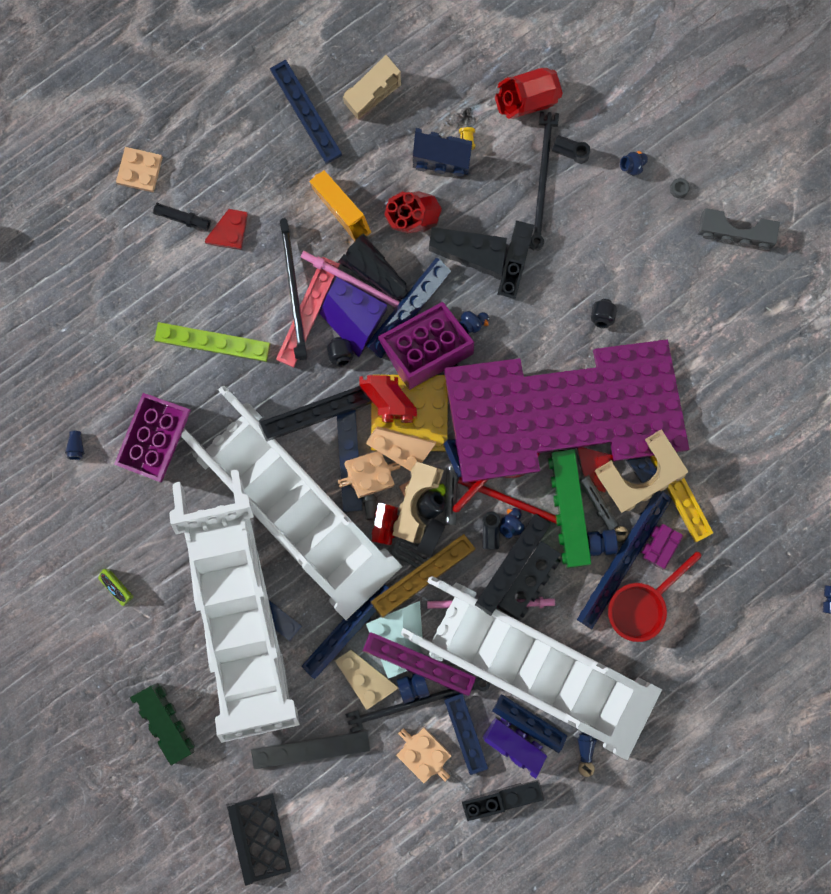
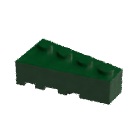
M156 683L131 696L130 699L133 703H138L140 716L142 719L144 718L149 721V731L155 738L158 737L160 739L158 745L172 766L194 753L193 748H195V745L190 737L187 738L183 722L181 720L178 721L175 716L176 709L174 705L167 701L165 688Z

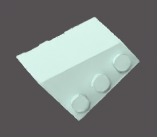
M420 601L389 613L384 618L380 617L366 623L369 633H375L424 655L421 652V646L401 635L402 629L405 628L423 637ZM380 659L388 679L408 671Z

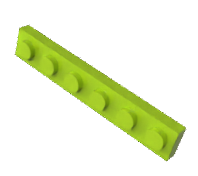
M158 322L154 339L155 342L263 362H267L270 349L269 342Z

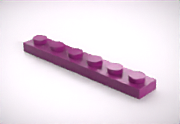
M372 632L369 633L363 648V652L466 696L470 695L476 679L472 675Z

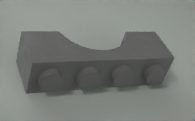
M705 208L701 213L698 235H702L705 239L718 238L725 243H732L734 241L740 242L742 246L756 245L760 249L769 250L777 244L780 222L761 218L755 227L740 230L729 224L724 211Z

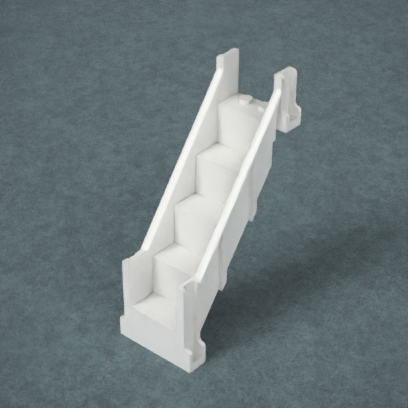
M225 386L218 389L219 392L242 416L236 422H232L227 427V430L222 435H218L206 449L185 428L182 431L181 437L194 450L192 455L205 470L210 467L233 493L231 470L239 471L244 493L249 496L253 507V514L295 558L302 568L331 597L329 599L330 604L347 620L403 566L387 549L379 550L275 439L266 442L258 422L262 416L248 402L242 404Z
M231 470L235 498L234 504L220 505L216 508L198 510L188 514L184 489L180 482H176L173 484L175 509L169 513L170 523L175 534L184 533L186 538L196 611L201 610L209 668L211 673L215 672L220 715L216 716L215 723L217 736L221 743L300 725L297 708L294 701L289 699L284 660L277 640L250 518L254 517L253 507L249 496L244 493L243 482L238 470Z
M433 576L428 579V583L454 596V599L447 609L446 615L438 627L432 642L405 628L401 631L403 637L421 646V652L439 662H442L444 658L604 742L603 747L628 760L662 689L639 677L633 681L497 609L490 616L475 606L478 600L475 598L477 593L459 583L451 586Z

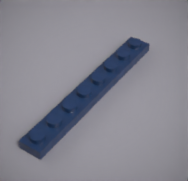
M657 491L651 497L637 523L631 529L629 536L601 578L600 583L591 594L584 609L580 612L577 621L592 630L670 504L672 499L665 492Z

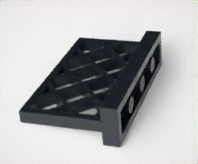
M273 793L237 803L226 804L245 886L259 880L291 872ZM270 798L272 806L268 813L258 808L262 800ZM248 804L254 808L249 818L241 815L240 806ZM256 810L266 815L261 825L251 821ZM268 817L276 823L272 832L263 828ZM249 822L258 827L253 838L245 834V828ZM260 830L270 834L265 845L255 840ZM272 837L280 840L281 845L277 852L267 847ZM253 842L263 847L258 857L250 854L249 849ZM265 849L275 854L270 864L260 860ZM277 856L285 861L286 868L277 870L272 867ZM257 862L267 866L264 874L255 876L254 868Z

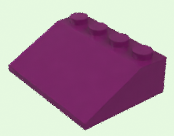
M443 302L378 336L398 375L409 390L443 372L445 368L452 367L474 354V341Z
M143 393L114 465L162 483L191 410Z

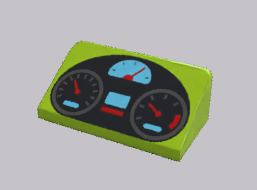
M103 569L98 577L99 581L122 606H125L134 598L131 592L110 569Z

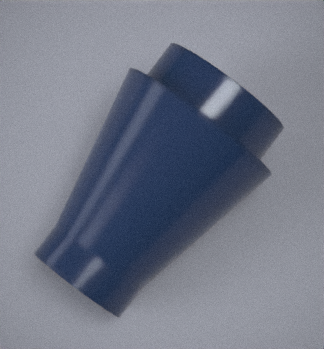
M80 431L69 432L65 451L67 459H83L85 452Z
M581 732L577 738L581 756L580 761L590 763L592 762L597 739Z

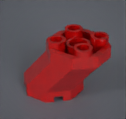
M545 67L502 80L498 83L497 88H500V90L495 95V101L500 114L507 115L508 119H514L539 110L549 109L558 103V99L562 97L563 92L557 72Z
M402 191L389 198L384 215L393 230L407 234L419 231L426 232L432 227L437 226L442 208L434 195L420 191Z
M368 375L367 380H364L363 376L359 377L360 388L378 409V418H382V422L393 423L394 420H401V423H413V419H417V408L398 386V377H394V381L390 380V376Z

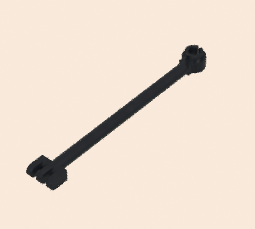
M540 111L539 125L545 127L534 234L529 245L533 251L536 246L533 240H540V244L537 245V251L541 250L544 245L541 231L552 127H558L559 113H555L554 120H551L552 112H548L547 119H544V111Z
M282 218L280 226L297 338V347L294 348L295 359L306 360L307 353L290 231L287 219Z
M477 677L472 690L486 691L490 687V682L481 687L479 682L484 679ZM447 689L421 699L417 698L405 704L400 703L360 715L359 710H355L345 715L346 718L352 716L355 718L347 721L348 725L356 723L357 727L350 728V732L353 733L363 730L364 722L461 693Z

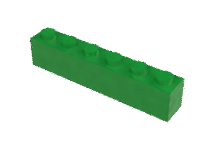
M575 449L552 452L551 458H548V467L553 471V477H550L551 487L555 488L556 495L553 496L554 507H558L559 513L556 515L557 526L561 527V534H558L559 544L563 545L564 553H561L562 564H566V569L590 566L591 558Z

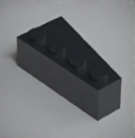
M432 227L429 251L500 280L507 238Z

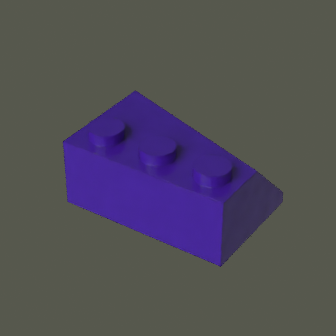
M337 277L325 298L319 314L342 339L349 340L352 350L360 357L366 347L365 345L371 339L386 313L387 305Z
M495 717L482 736L484 741L504 756H510L511 761L520 768H527L530 775L536 779L547 758L545 752L542 751L543 746L535 740L531 743L526 739L527 735L519 729L514 731L510 728L511 723L502 717L500 720Z

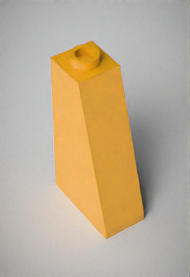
M325 170L316 174L309 181L314 192L354 241L361 234L367 236L371 233L364 214Z

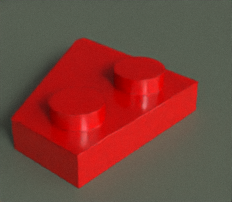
M578 447L577 452L584 477L589 475L597 490L605 493L606 488L598 478L595 470L611 460L613 462V456L592 449Z

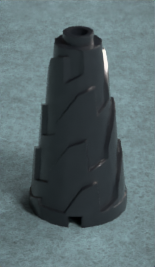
M361 234L347 249L346 255L343 254L338 261L342 266L351 270L364 281H368L392 299L395 298L397 300L399 298L402 300L409 292L406 290V282L385 260V257L365 234Z

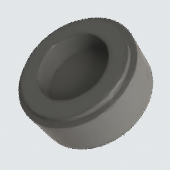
M683 178L675 179L670 185V193L675 198L685 197L690 189L689 183Z

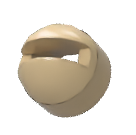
M618 526L614 529L615 532H626V536L616 535L617 541L622 542L627 539L629 533L625 527Z
M581 762L578 770L582 776L590 777L593 775L595 767L591 762ZM586 765L591 770V772L588 773L582 767Z

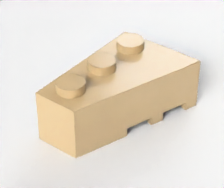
M385 55L360 81L344 93V104L359 120L401 86V71Z

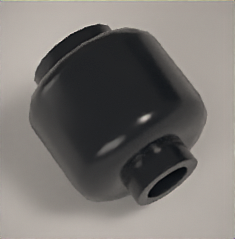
M601 299L595 302L591 312V321L599 328H608L613 325L617 313L616 305L609 299Z
M336 337L327 345V353L332 364L343 367L348 365L353 359L354 353L349 340Z
M428 491L417 501V510L426 519L436 518L445 509L444 497L435 491Z

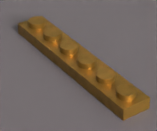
M463 534L373 599L371 604L379 615L384 618L428 586L430 583L427 581L431 576L435 578L440 577L473 553L475 547Z

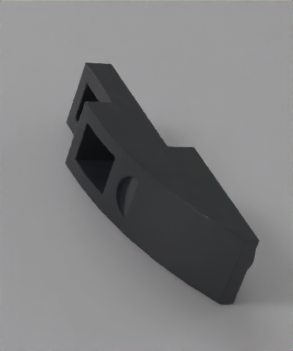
M516 220L497 295L516 299L535 225Z
M539 780L478 795L462 801L467 821L499 814L508 809L543 801L544 796Z

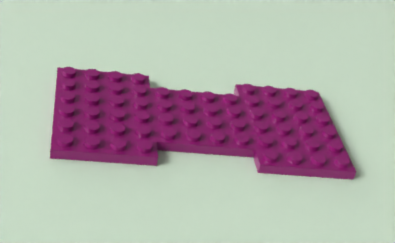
M668 339L596 348L593 350L595 368L526 377L523 376L520 358L445 368L444 373L463 483L540 472L537 453L610 443L614 462L655 456L645 439L661 429L676 453L689 451Z

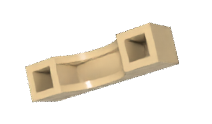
M416 461L411 470L412 477L410 483L405 488L406 495L404 501L399 507L400 514L398 520L395 521L393 526V536L413 543L421 542L426 524L422 522L418 515L417 501L426 491L439 487L443 469Z

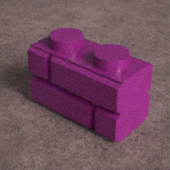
M661 524L652 531L651 536L653 539L650 544L646 543L644 546L642 559L664 570L683 535Z

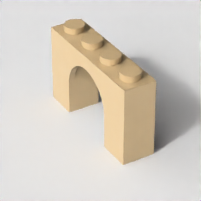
M662 429L645 439L657 459L656 473L647 482L640 484L628 482L622 477L612 460L595 470L598 478L621 513L632 510L637 503L647 501L652 497V494L665 490L670 483L683 479L686 473H688L687 468Z

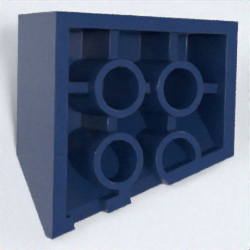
M416 128L413 168L422 172L434 170L438 174L449 172L455 176L468 175L473 141L448 136L445 139L439 133L431 132V134H424L422 129Z

